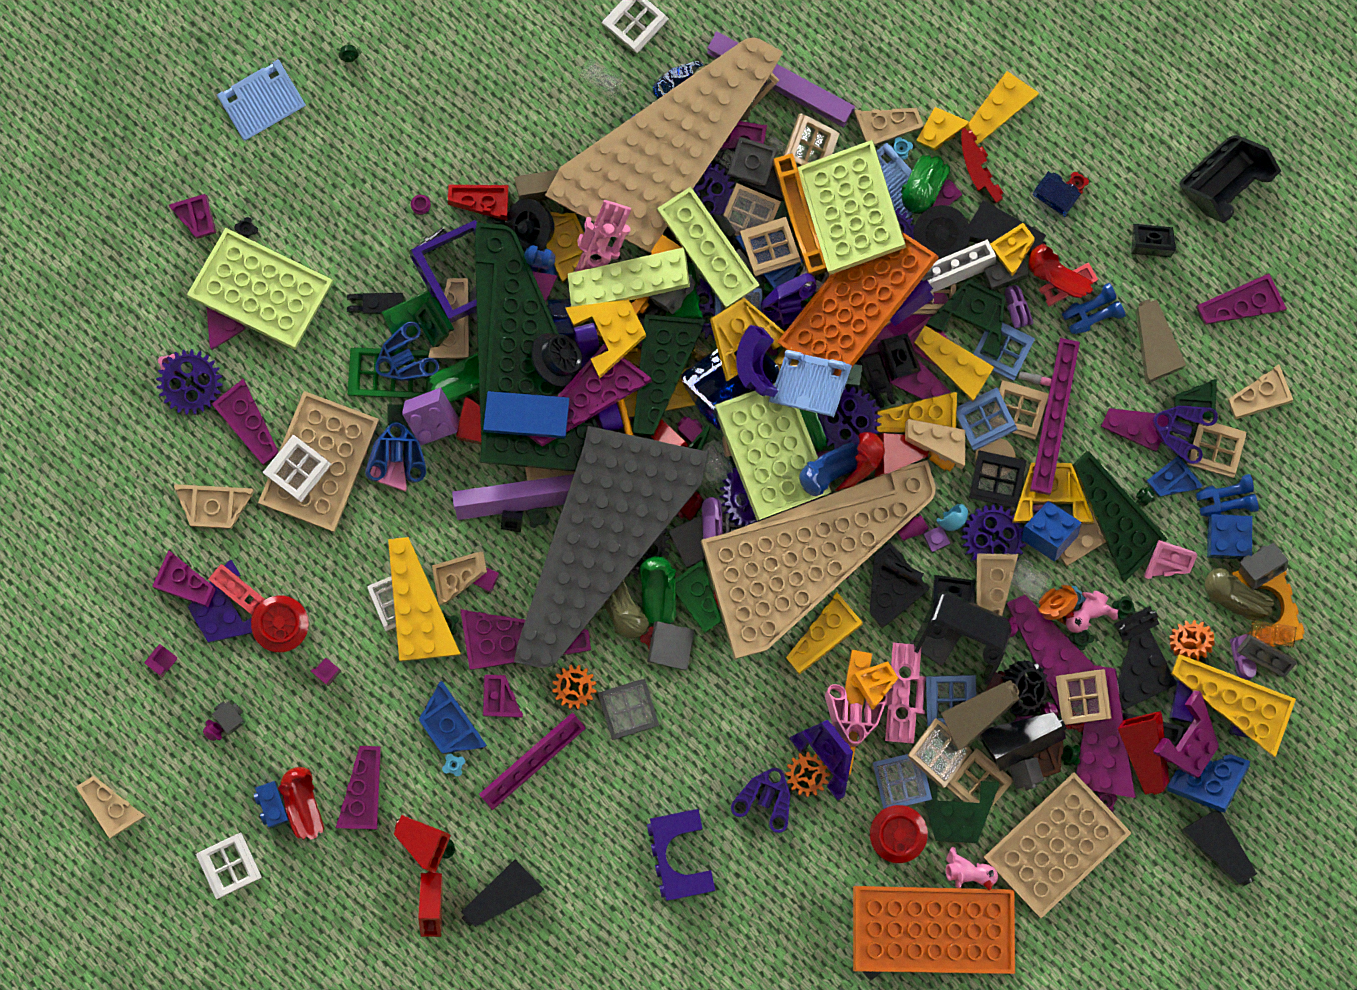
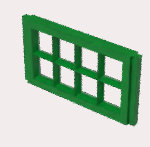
M350 348L348 396L412 399L431 391L433 384L429 383L430 377L426 378L425 392L413 391V380L408 381V391H395L394 379H391L390 390H377L379 374L376 372L375 365L381 348ZM400 349V350H398V351H396V352L390 354V356L392 357V356H394V355H396V354H398V353H400V352H402V351H404V350H403V349ZM410 350L414 358L429 357L430 351ZM362 355L375 356L374 371L361 370ZM427 362V373H433L436 365L433 362ZM360 374L373 375V389H360Z

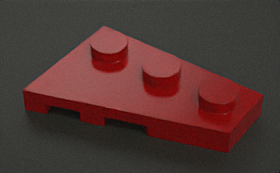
M448 184V205L507 221L509 185Z

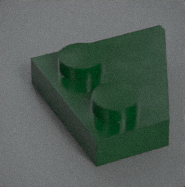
M1217 379L1176 394L1174 396V407H1205L1216 411ZM1206 411L1202 418L1213 419V414L1210 411Z

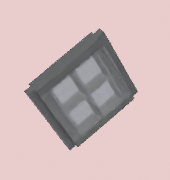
M645 679L598 693L612 740L659 726Z

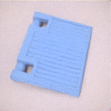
M279 59L272 62L273 64L262 68L232 85L230 89L217 94L218 99L244 141L306 106ZM278 71L279 75L270 79L269 75ZM236 94L238 99L229 103L227 99Z
M886 142L877 150V155L894 209L896 211L900 208V215L907 212L905 218L908 219L913 213L907 211L903 206L901 190L902 186L907 184L912 170ZM885 153L892 159L888 163L881 158Z
M786 350L774 385L778 393L775 397L770 396L769 402L834 417L852 365L842 361L827 360L804 355L801 352ZM792 359L799 361L797 367L790 366ZM835 369L842 370L840 376L833 375Z

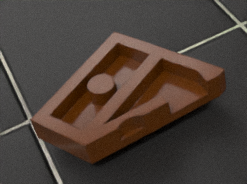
M1064 740L1032 755V758L1037 757L1043 778L1060 772Z

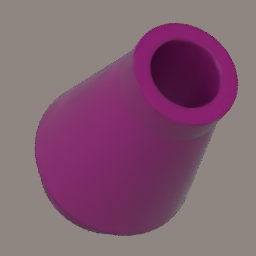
M919 515L918 517L914 516L898 533L902 540L905 541L926 533L925 531L929 527L923 517Z

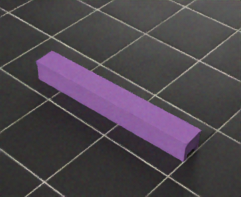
M716 31L707 47V54L717 59L738 43ZM776 64L772 71L779 79L778 83L772 88L773 90L844 128L855 110L854 105Z
M574 474L453 491V504L457 520L502 514L503 510L516 512L564 505Z

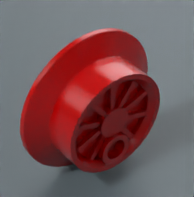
M282 595L272 596L262 601L255 609L251 619V629L256 641L263 648L277 653L288 652L298 647L305 639L309 628L308 615L304 607L297 600Z
M889 806L880 811L872 821L870 827L871 844L876 853L889 862H909L921 854L927 843L928 830L923 817L916 810L908 806Z

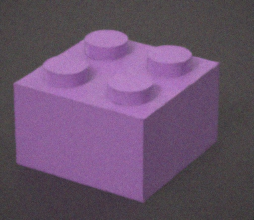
M442 388L404 402L402 415L421 446L457 432L459 418Z

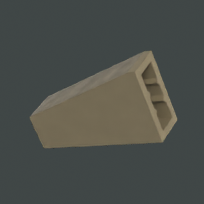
M558 170L514 177L519 200L532 199L539 202L549 199L545 197V194Z
M1148 299L1139 303V307L1136 310L1144 376L1148 384L1184 369L1186 363L1157 299L1154 301Z
M1011 680L941 713L958 750L968 747L1020 699L1018 696L1019 690Z

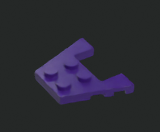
M229 560L225 567L237 577H240L241 575L232 560ZM211 581L209 583L216 588V591L209 606L205 607L193 602L188 606L208 643L252 633V618L243 622L228 595Z
M825 720L791 736L789 739L800 753L806 750L809 745L833 774V778L827 785V788L837 800L844 798L853 751L837 732V729L828 720Z

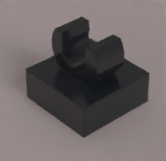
M503 510L501 529L521 533L522 511L517 513Z

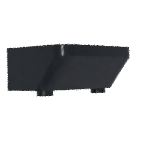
M947 591L940 592L936 596L913 640L914 652H919L926 636L933 639H941L947 634L949 629L986 645L983 650V659L988 665L984 671V681L989 686L1003 659L1012 630L1010 621Z

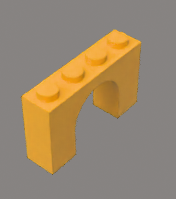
M1239 571L1231 573L1232 575L1236 576L1239 579V581L1250 587L1249 584L1244 580V578L1239 574ZM1286 571L1257 588L1269 590L1278 598L1281 606L1279 619L1274 625L1247 633L1272 647L1303 639L1305 634L1302 623L1298 622L1297 615L1299 613L1297 605L1291 599L1293 593L1290 584H1287L1285 579Z

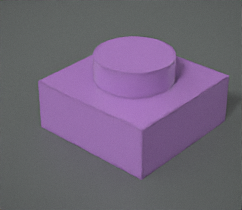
M941 526L923 534L931 552L951 544Z

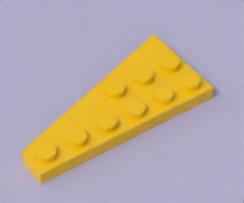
M409 537L388 539L399 661L461 655Z
M1179 654L1171 675L1192 692L1200 691L1208 705L1271 756L1276 757L1296 699Z

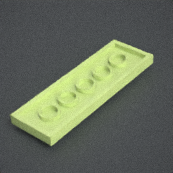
M691 187L657 208L660 216L685 249L725 309L759 287L754 276Z
M684 248L568 273L571 307L627 299L630 301L690 287L686 251Z

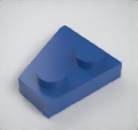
M1179 456L1146 481L1158 497L1197 490L1203 486Z

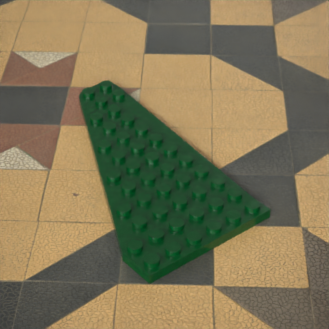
M477 222L474 247L481 427L480 463L575 471L584 446L588 426L599 428L594 416L566 432V439L556 438L543 447L526 435L488 433L483 431L488 391L557 397L566 386L558 387L546 382L538 374L532 361L531 349L535 339L544 333H555L558 335L559 333L531 267L526 262L525 253L516 233L505 225Z

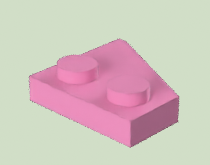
M389 443L387 471L385 476L376 482L406 492L404 459L403 462H390L391 443ZM373 466L370 472L375 478L379 477L381 473L380 469L376 466Z
M1158 540L1144 576L1147 579H1151L1152 576L1164 575L1165 577L1176 573H1190L1198 554L1194 551Z

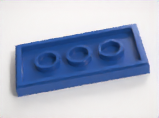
M488 391L483 431L488 433L566 439L570 399L568 397Z

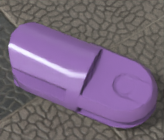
M1017 285L1008 286L1005 289V298L1014 329L1032 325L1034 322L1022 290Z
M708 497L702 503L703 539L723 534L722 505L714 497Z
M1248 634L1230 639L1237 675L1245 680L1252 679L1256 675L1255 662L1239 654L1237 648L1246 639Z

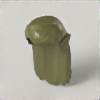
M1216 568L1207 575L1204 585L1210 601L1219 603L1228 610L1242 615L1249 620H1259L1272 613L1271 607L1274 605L1272 598L1248 587L1227 569Z
M623 580L604 606L613 621L615 633L625 638H638L646 632L649 622L641 612V608L636 606L631 599L626 583Z

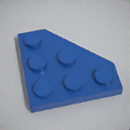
M1232 754L1223 756V759L1214 762L1210 760L1199 778L1192 777L1181 769L1177 770L1167 786V791L1225 813L1250 767V761Z

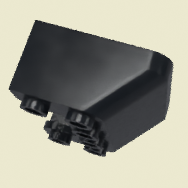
M1234 135L1227 138L1180 181L1179 185L1188 198L1206 216L1225 223L1234 214V208L1228 203L1232 202L1255 179L1261 182H1271L1281 172V169L1268 147Z

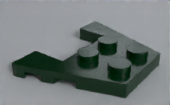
M968 279L937 313L928 320L926 326L943 333L951 315L989 333L981 352L997 359L1000 354L1005 296Z
M927 778L933 800L925 801L935 841L978 843L994 798L1000 787V782L981 781L980 802L974 803L938 801V785L931 778Z

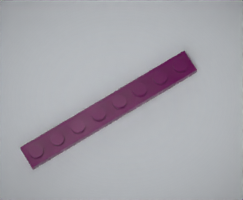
M1064 338L1059 339L1030 487L1031 492L1050 495L1052 491L1080 345L1078 341Z

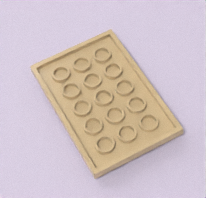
M304 391L280 450L292 435H295L332 465L302 502L268 478L258 503L335 533L380 420ZM297 447L289 457V460L298 465L306 453ZM309 456L301 466V469L309 475L318 462ZM285 462L277 472V475L285 481L294 468ZM297 471L288 484L297 490L306 477Z
M1073 772L984 856V859L996 869L998 874L1028 906L1042 918L1117 848L1131 832Z

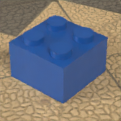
M1047 501L1024 526L1022 541L1055 562L1078 537L1082 522L1050 501Z
M1211 514L1208 517L1207 558L1242 560L1248 555L1252 556L1253 516Z

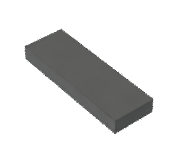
M1250 634L1237 648L1239 654L1284 678L1297 664L1295 658Z

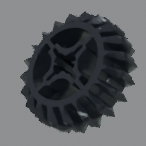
M1026 660L1017 661L1015 664L1009 665V669L1004 670L1005 676L1000 677L1003 683L1011 680L1019 690L1018 696L1020 699L1008 709L1010 713L1019 716H1031L1036 712H1040V708L1044 707L1043 701L1048 699L1046 693L1049 692L1047 689L1049 682L1045 680L1048 675L1043 673L1044 668L1039 667V664Z

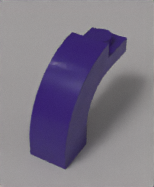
M750 325L742 336L737 350L736 365L739 378L745 388L753 389L761 396L775 397L778 390L765 376L763 371L764 355L774 339L764 328Z

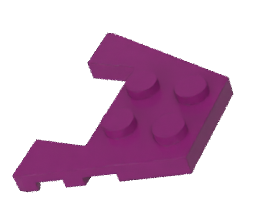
M1193 691L1185 706L1195 718L1176 748L1168 738H1162L1153 753L1163 757L1167 762L1173 763L1177 768L1192 777L1199 778L1217 751L1219 744L1202 693L1200 691Z

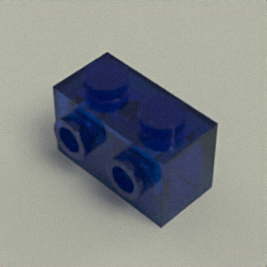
M1048 171L1034 190L1033 196L1063 217H1066L1081 193L1078 192L1079 189L1073 184L1068 185L1062 181L1060 175Z

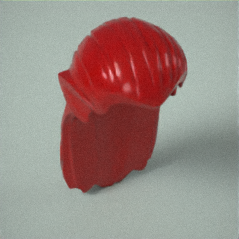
M1041 244L1036 246L1030 253L1028 266L1034 276L1041 280H1046L1057 289L1075 298H1082L1087 294H1091L1093 290L1091 284L1093 282L1063 266L1059 261L1058 255L1054 254L1049 246Z
M863 432L858 435L859 445L857 450L859 454L855 456L857 469L847 476L835 491L855 486L879 466L885 454V446L876 434Z
M295 767L283 775L278 790L283 795L287 817L295 836L302 840L306 837L313 840L317 838L318 832L323 833L324 830L323 821L313 792L315 788L312 783L313 776L309 769Z

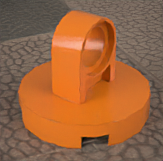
M1061 585L1062 589L1055 590V588H1052L1042 596L1039 601L1041 606L1040 608L1038 607V610L1045 619H1057V621L1066 625V620H1063V616L1069 612L1076 611L1074 607L1077 604L1078 595L1071 586Z

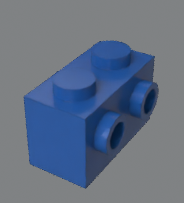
M276 781L256 787L257 793H254L256 804L261 805L263 810L260 813L264 825L267 824L269 828L289 822L284 800L278 790L279 785Z

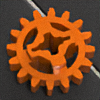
M1193 620L1192 624L1185 621L1184 626L1181 624L1177 625L1178 630L1172 629V635L1169 637L1170 648L1174 651L1175 656L1180 654L1199 661V656L1206 658V652L1212 653V647L1215 646L1214 633L1211 632L1210 626L1204 628V622L1198 625L1196 620Z
M569 665L568 671L562 668L563 674H556L559 680L553 681V685L557 686V688L552 691L559 694L555 698L556 701L562 699L561 706H565L567 703L570 710L573 705H576V708L579 710L582 703L587 707L586 701L594 700L591 693L595 694L597 690L592 688L597 685L595 681L591 682L594 675H587V668L581 671L580 665L576 669ZM571 674H579L583 677L580 679L573 678ZM565 679L567 682L566 688L561 691V683ZM569 680H571L572 683L574 682L575 685L578 683L580 684L578 686L580 695L577 692H575V690H569L571 688V683ZM588 684V692L584 696L582 692L583 687ZM575 696L578 700L572 701L566 697Z
M807 752L806 757H803L799 753V759L792 758L791 760L794 764L787 765V768L790 769V772L785 773V776L790 777L787 784L792 783L791 790L798 789L799 796L802 792H805L806 797H809L810 792L817 796V789L823 792L822 784L828 785L829 783L825 780V777H830V773L825 772L828 768L826 765L823 766L821 759L817 760V754L810 757V753ZM807 761L814 762L818 766L812 767L808 765ZM799 764L801 768L800 773L794 776V770ZM805 769L808 772H814L811 775V780H808L807 777H801L805 773ZM822 774L819 784L816 785V776ZM797 783H806L809 788H803Z

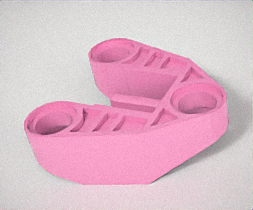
M833 684L825 692L827 707L832 725L849 746H858L878 725L887 696L885 695L873 710L865 699L863 723L862 705L858 703L850 704V718L848 721L846 690L840 685ZM837 690L840 693V698L833 697L830 691ZM854 731L858 733L859 740L855 742L850 740L849 732Z

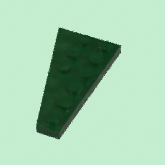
M645 314L644 331L646 337L642 341L640 370L651 377L652 382L637 390L633 434L654 436L706 320Z
M1086 451L1072 466L1121 579L1126 582L1153 555L1158 540L1166 542L1168 539L1089 451Z

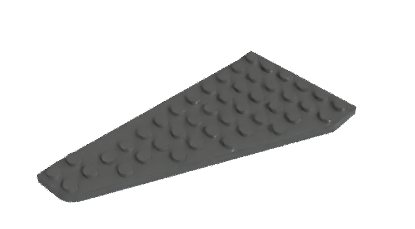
M588 426L584 446L518 641L514 662L539 668H548L558 662L701 486L708 452Z

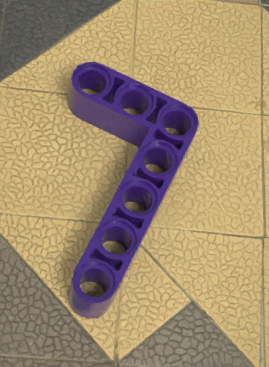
M594 323L574 328L575 342L582 354L581 368L599 350L598 335ZM616 403L597 414L601 429L615 431L623 428Z

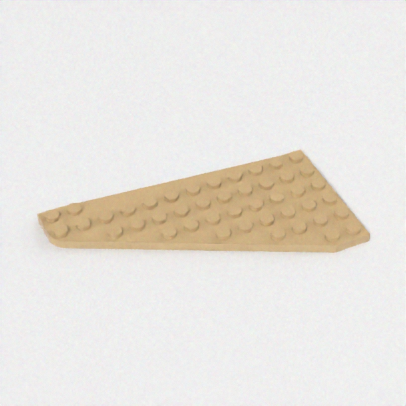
M747 38L561 166L545 197L584 218L590 217L593 223L596 221L604 200L630 207L631 211L625 224L631 230L624 240L651 254V250L667 228V224L658 213L657 208L689 187L692 189L695 187L774 70L783 51L758 38Z
M928 460L907 465L881 477H876L737 530L700 541L734 659L768 650L931 502L935 495L936 487Z

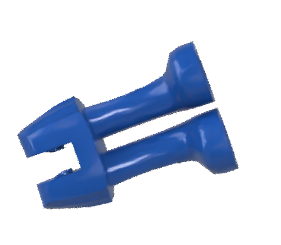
M534 245L526 249L524 256L533 272H537L538 268H540V273L557 275L554 265L556 256L551 250L545 249V252H543Z
M1110 283L1105 284L1102 287L1101 294L1083 304L1075 302L1062 313L1065 321L1079 314L1082 318L1081 321L1068 327L1071 334L1090 331L1091 325L1106 318L1114 317L1121 319L1126 317L1124 308L1119 301L1089 316L1086 314L1117 299L1114 288Z
M1251 475L1242 476L1238 484L1216 489L1212 485L1195 494L1197 501L1213 498L1215 504L1200 508V516L1221 515L1223 511L1245 508L1250 512H1257L1259 506L1255 494L1238 499L1220 501V498L1252 493L1254 485Z

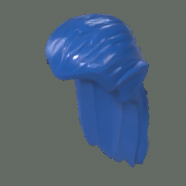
M854 443L841 445L839 448L825 453L816 461L807 462V465L799 475L804 491L811 496H819L824 493V490L828 489L830 482L854 471L857 468L855 456L859 454L857 445H854Z

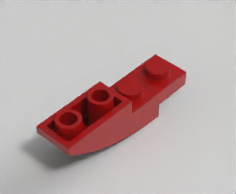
M963 128L961 135L962 151L971 180L978 192L986 188L997 204L1003 200L1001 195L1004 192L998 184L994 185L990 179L993 176L988 168H982L987 163L986 157H988V154L982 146L980 148L975 143L977 138L972 130L967 131L966 128Z

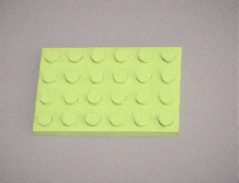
M872 140L797 167L825 264L830 275L906 248Z
M225 228L187 293V297L295 350L333 284V280Z
M752 391L716 404L713 408L758 521L832 492L828 486V489L824 490L823 494L811 496L801 486L800 472L807 465V462L816 461L818 456L800 410L769 402L770 396H761L756 391Z

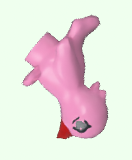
M1093 591V593H1082L1086 599L1081 609L1065 615L1067 628L1071 632L1078 633L1088 630V626H1091L1089 620L1092 618L1107 615L1112 620H1117L1118 610L1106 604L1108 600L1106 595Z
M955 847L950 848L946 858L950 863L946 865L948 880H955V887L961 888V884L965 882L975 881L990 891L998 880L996 869L988 864L980 865L979 863L975 867L970 861L957 855Z

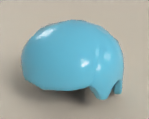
M957 504L948 512H943L944 519L937 518L936 521L944 530L956 531L965 524L968 517V509L963 504Z

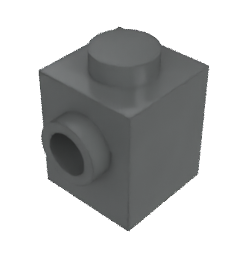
M223 701L214 708L215 712L212 713L229 735L245 723L240 715L243 712L236 703L232 705L229 701L227 703Z
M1037 757L1010 766L1016 789L1025 787L1027 791L1038 787L1037 783L1044 781Z

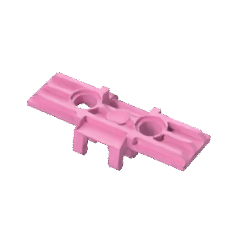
M604 200L595 223H591L590 217L586 218L584 235L580 234L577 241L578 247L583 252L574 272L608 265L611 258H619L620 248L626 235L631 230L625 224L631 211L630 207ZM616 237L613 247L608 246L610 238ZM598 254L601 256V259L593 260L590 256Z
M893 643L891 667L898 676V679L886 694L885 706L888 709L885 741L914 744L916 714L925 715L923 704L926 677L919 675L921 648L918 653L914 652V644ZM908 667L911 671L910 677L902 678L899 674L900 668ZM911 681H917L915 708L909 707ZM898 708H903L908 713L905 719H899L896 716Z

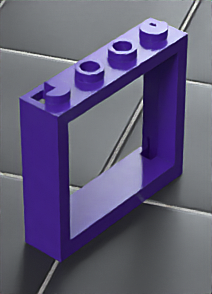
M476 220L411 249L410 257L432 297H436L451 323L476 312V300L453 310L423 254L471 232L475 236Z

